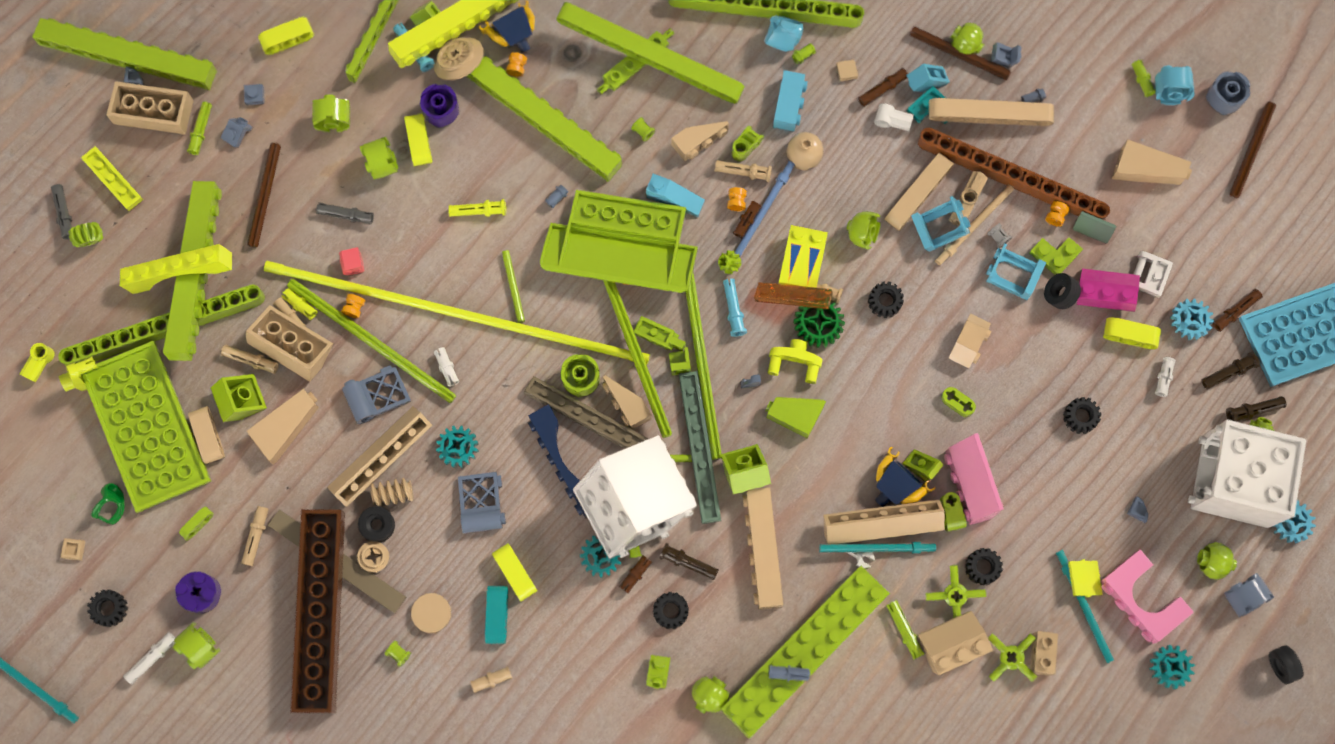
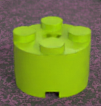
M331 94L324 95L322 99L313 100V127L322 132H330V129H337V132L348 130L350 127V101L347 99H337Z
M386 137L360 146L361 153L367 160L364 163L368 173L371 172L374 180L397 173V169H399L394 151H391L388 147L390 142Z
M575 354L568 357L563 362L561 368V379L564 388L570 394L580 398L593 393L600 382V373L596 361L588 355ZM577 374H584V377L577 378Z
M192 622L174 639L175 644L172 646L178 654L181 655L183 653L188 658L187 663L193 669L197 667L203 668L221 651L219 647L215 649L214 645L216 642L203 628L196 629L194 627L196 625L195 622Z

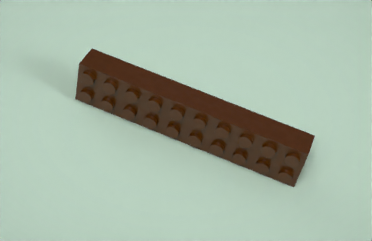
M301 509L291 713H336L345 512L343 510Z

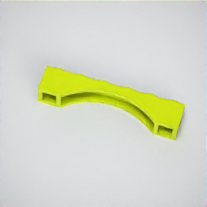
M216 244L121 268L119 286L132 294L149 291L156 283L174 276L203 273L218 274L232 270V252L222 245Z

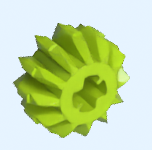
M96 222L76 225V227H72L68 231L70 242L78 248L96 244L103 239L102 228Z

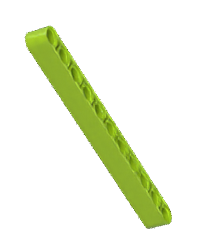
M668 0L669 5L676 8L763 18L779 16L799 22L850 28L859 27L864 17V9L860 5L820 0Z
M564 2L556 17V21L565 27L729 103L737 104L745 88L741 82L571 3Z
M252 284L204 300L201 305L203 314L201 319H199L198 326L260 306L265 300V295L257 285ZM258 292L257 297L251 298L253 293ZM235 299H240L238 304L232 305ZM217 305H222L220 310L214 311ZM170 312L66 347L59 352L58 359L65 366L74 362L77 364L90 357H93L96 362L132 350L151 341L166 338ZM166 323V327L163 330H159L160 326ZM144 330H148L145 336H141ZM129 336L128 341L123 343V339ZM110 342L109 348L104 349L105 345ZM92 349V352L86 355L87 350ZM73 355V359L67 362L68 357Z

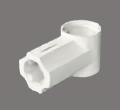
M880 104L874 123L883 128L892 126L909 131L913 114L895 110L889 104Z

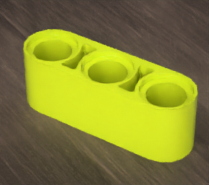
M300 17L261 32L258 35V39L264 53L271 55L312 39L314 33L308 19Z
M423 113L404 116L414 167L433 163Z
M1109 317L1106 318L1103 338L1154 350L1158 349L1161 329L1147 324Z
M509 543L492 552L493 557L520 601L537 592L536 587Z

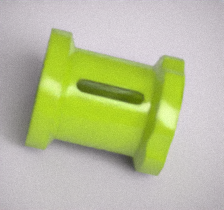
M641 117L635 121L631 130L636 131L642 137V140L646 142L654 135L655 129L649 127L644 122L645 119Z
M394 641L385 651L384 655L393 658L398 663L397 665L401 667L409 659L411 652H406L398 645L399 642Z

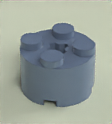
M1223 72L1209 87L1206 99L1211 107L1220 114L1228 115L1234 113L1250 97V82L1242 73Z
M1258 573L1252 575L1243 583L1235 584L1224 593L1239 618L1258 609L1264 602L1267 603L1275 598Z

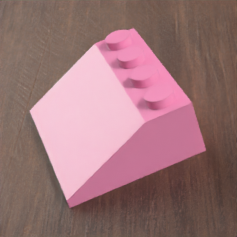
M976 433L949 447L945 451L946 454H944L945 462L947 465H950L952 471L950 473L953 484L956 483L958 489L956 494L963 504V512L969 525L990 520L1004 509L979 435Z

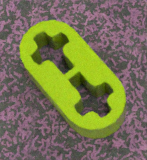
M948 387L943 391L941 395L942 402L959 415L969 417L975 412V402L958 389ZM952 392L954 394V399L948 400L947 394H950ZM969 404L970 410L963 411V405Z
M208 507L201 508L180 529L179 534L185 540H190L212 519L214 513Z

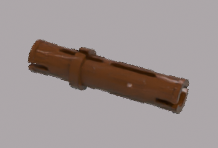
M901 68L891 76H886L885 80L859 96L858 101L861 106L865 107L885 92L895 89L896 85L908 78L907 71Z
M1253 289L1252 292L1232 308L1226 309L1224 314L1212 323L1213 327L1221 332L1230 323L1236 322L1241 314L1263 298L1262 293L1257 289Z

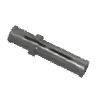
M55 184L51 186L57 212L56 222L60 226L61 237L69 239L68 231L72 228V217L68 212L63 185Z
M321 202L316 207L317 214L347 219L353 223L357 221L372 224L374 220V213L361 211L358 208H344Z

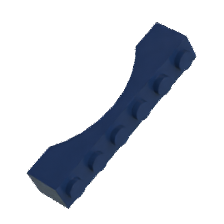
M548 404L528 415L530 421L527 423L532 432L536 431L539 435L537 441L542 449L546 448L549 454L546 457L551 466L555 464L558 469L555 473L559 481H564L567 485L565 491L570 499L574 498L577 504L574 507L579 516L583 514L586 519L588 517L573 491V488L581 480L569 471L559 454L557 437L559 423Z

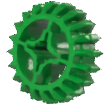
M822 297L818 298V302L811 298L810 303L804 301V306L800 305L798 307L799 311L795 312V317L797 318L793 320V323L796 324L794 330L800 331L797 336H804L803 341H810L809 346L816 343V347L820 348V344L823 343V346L827 347L828 342L834 344V338L839 339V333L844 331L842 328L845 325V321L842 320L844 314H838L841 308L835 309V302L831 305L828 304V298L825 302H822ZM817 310L815 316L804 318L810 311ZM823 311L829 313L833 319L826 317ZM818 317H819V320H821V323H822L821 326H820V329H819V325H817V322H816V321L818 320ZM805 325L814 329L815 334L811 333ZM834 327L830 333L822 335L823 329Z

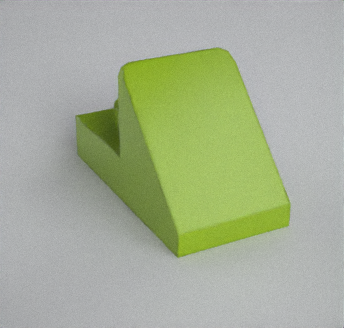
M916 449L902 463L924 482L929 479L932 480L943 467V463L940 460Z

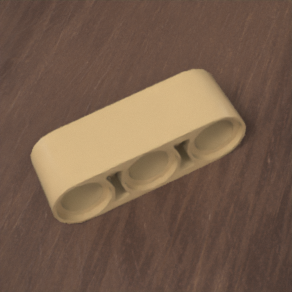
M206 406L189 412V420L203 462L208 464L225 458L209 407Z

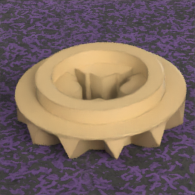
M367 542L359 549L357 561L361 568L368 573H377L388 564L389 552L380 542ZM371 550L375 556H379L376 558L375 564L372 562V559H367L370 557Z

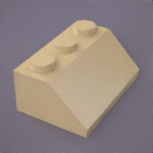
M972 611L917 635L932 672L937 675H941L993 651L986 632Z

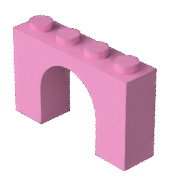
M1138 550L1105 576L1101 583L1103 590L1108 595L1111 594L1116 600L1115 604L1117 607L1129 615V621L1134 626L1140 628L1144 639L1154 644L1162 640L1194 612L1181 596L1172 600L1158 613L1146 612L1135 603L1132 594L1133 585L1143 573L1153 566L1145 554Z

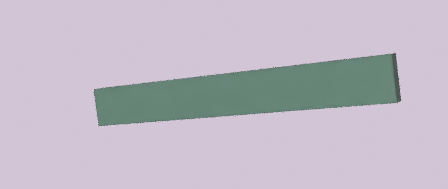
M698 371L680 373L679 382L702 524L721 522Z

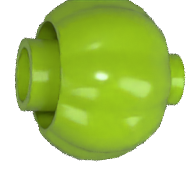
M965 23L962 27L958 25L950 36L953 39L951 45L963 54H973L975 52L979 54L984 47L982 43L983 32L975 23Z
M1210 543L1201 549L1197 555V564L1200 565L1202 573L1214 580L1225 578L1237 566L1233 552L1222 543Z
M715 676L712 679L708 677L698 679L692 688V697L696 703L695 708L704 714L706 711L720 712L721 708L729 701V692L724 689L727 684Z

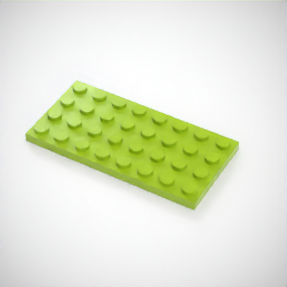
M155 341L96 364L98 368L81 374L135 512L139 513L212 482Z

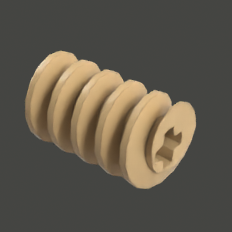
M402 478L401 484L398 483L397 479H394L393 485L387 480L385 487L379 482L378 488L371 483V497L374 506L376 502L377 506L381 507L383 501L388 506L391 500L393 504H397L398 498L402 503H405L406 497L410 502L413 501V489L410 479L409 482H406L405 478Z

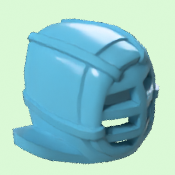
M772 16L764 40L765 43L782 51H792L801 40L803 23L785 17Z

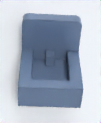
M997 42L993 44L991 61L1010 68L1020 62L1022 46L1017 45L1010 48Z
M244 118L229 119L221 139L235 148L239 147L246 131H251L253 127Z

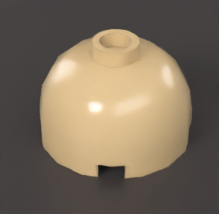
M801 132L793 136L789 141L786 154L789 161L795 164V168L808 170L818 166L824 151L819 137L813 133Z

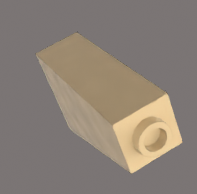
M1127 139L1122 146L1111 179L1181 185L1191 175L1192 169H1189L1191 161Z
M302 389L247 430V433L273 465L280 459L319 407L315 403L318 400L312 392L307 393Z

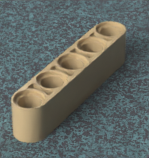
M938 153L884 220L900 231L911 219V215L916 213L949 173L954 163L941 153Z

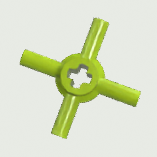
M950 565L951 584L945 588L944 592L925 593L926 601L945 600L948 605L952 606L953 618L961 615V606L965 604L967 598L986 597V589L966 590L963 585L959 584L958 565ZM954 591L960 594V596H957V599L951 596V594H954Z
M993 633L988 637L989 641L1001 652V664L989 675L994 682L1006 669H1019L1031 682L1038 677L1024 664L1025 656L1023 652L1036 640L1031 633L1018 646H1006ZM1011 652L1013 654L1015 652L1017 654L1015 657L1017 661L1015 663L1013 661L1011 663L1008 662V653Z

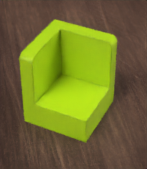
M431 0L417 8L410 16V19L418 26L440 13V10Z
M684 347V351L669 353L671 376L691 371L688 347Z

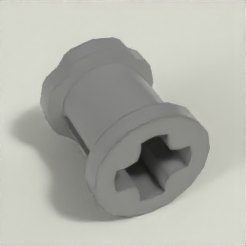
M1000 223L987 233L988 236H992L998 243L997 246L999 248L1012 239V236L1007 235L1001 228L1002 225Z

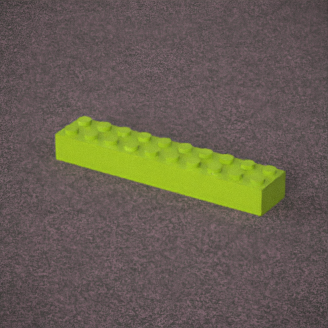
M860 566L721 708V711L750 739L805 682L769 679V666L788 667L790 665V668L809 669L811 676L890 593L869 572Z

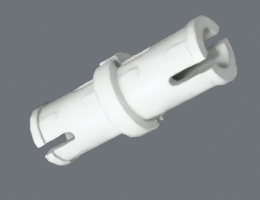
M444 347L438 348L439 352L435 350L434 355L440 365L439 370L443 372L447 385L449 387L454 386L453 382L455 384L459 383V379L453 369L454 364L449 360L446 349Z
M1163 358L1161 371L1157 375L1159 379L1155 391L1157 396H1168L1170 381H1173L1172 373L1176 362L1174 358Z

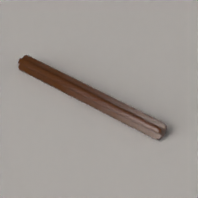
M916 26L910 32L911 37L1003 80H1007L1011 74L1010 70L974 53L963 54L959 52L950 42Z
M1268 101L1264 106L1230 191L1231 197L1239 198L1241 196L1276 108V104Z
M274 142L269 147L247 242L248 246L252 248H257L259 245L281 146Z

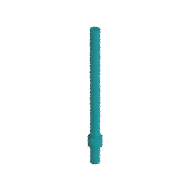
M912 542L911 544H819V552H912V554H921V552H936V544H921V542Z
M1061 550L1056 552V555L1062 565L1061 570L1067 576L1071 585L1069 561L1064 551ZM1076 596L1106 662L1114 661L1085 596Z
M0 658V668L50 705L59 716L63 715L73 724L78 721L79 717L70 711L65 703L57 701Z

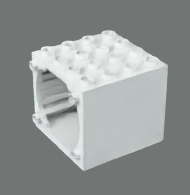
M1230 420L1216 425L1215 428L1199 437L1198 443L1202 444L1194 492L1193 496L1190 495L1188 498V503H1191V509L1265 528L1272 527L1294 517L1307 439Z
M659 435L598 460L573 488L609 559L619 554L623 558V556L625 557L629 554L628 550L661 536L662 540L669 537L668 532L685 516L688 518L693 515L692 510L697 506L694 496L689 492L684 478L679 474L675 461L670 457L666 445L661 441Z

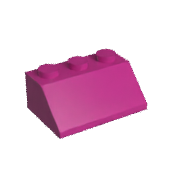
M1082 268L1080 278L1081 292L1077 305L1135 312L1140 275Z

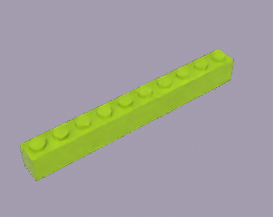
M40 18L32 36L39 45L123 68L131 67L138 72L206 90L211 89L217 73L213 63L207 59L198 60L188 54H185V56L179 55L173 50L164 51L154 45L150 47L145 46L141 42H130L120 36L115 38L104 32H93L86 27L81 29L70 23L62 24L52 18H48V20Z
M484 56L479 66L466 76L607 182L622 167L621 156L616 151H610L604 142L595 140L589 131L580 129L574 120L565 118L559 109H553L544 98H538L532 89L523 87L517 78L508 76L502 67L493 65V62L487 56Z
M193 181L180 253L214 245L213 233L216 232L215 221L216 216L219 215L218 203L222 198V191L215 181ZM206 273L176 276L163 349L164 355L169 360L192 361L193 354L196 353L195 341L196 336L199 335L198 323L202 317L201 305L202 301L205 300L204 287L208 282V274Z

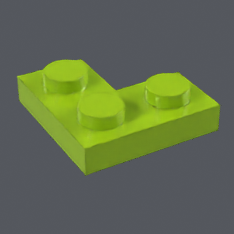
M1070 237L1058 249H1055L1042 238L1029 254L1038 261L1040 259L1046 262L1045 267L1056 275L1062 273L1082 252L1083 248Z

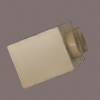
M1037 631L1033 633L1036 640L1032 643L1030 669L1035 674L1054 675L1056 672L1058 634Z

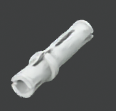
M168 632L157 644H153L151 650L123 677L133 685L160 657L163 658L165 656V652L175 644V636Z

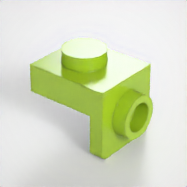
M651 655L647 686L656 689H666L671 658Z

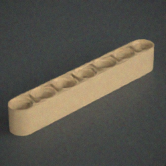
M933 98L929 100V119L944 122L1050 126L1054 124V105L1050 103Z

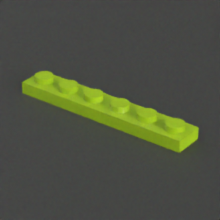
M383 0V2L379 3L378 12L375 17H372L370 27L363 34L360 46L355 49L353 60L346 66L345 72L349 81L356 83L399 0Z

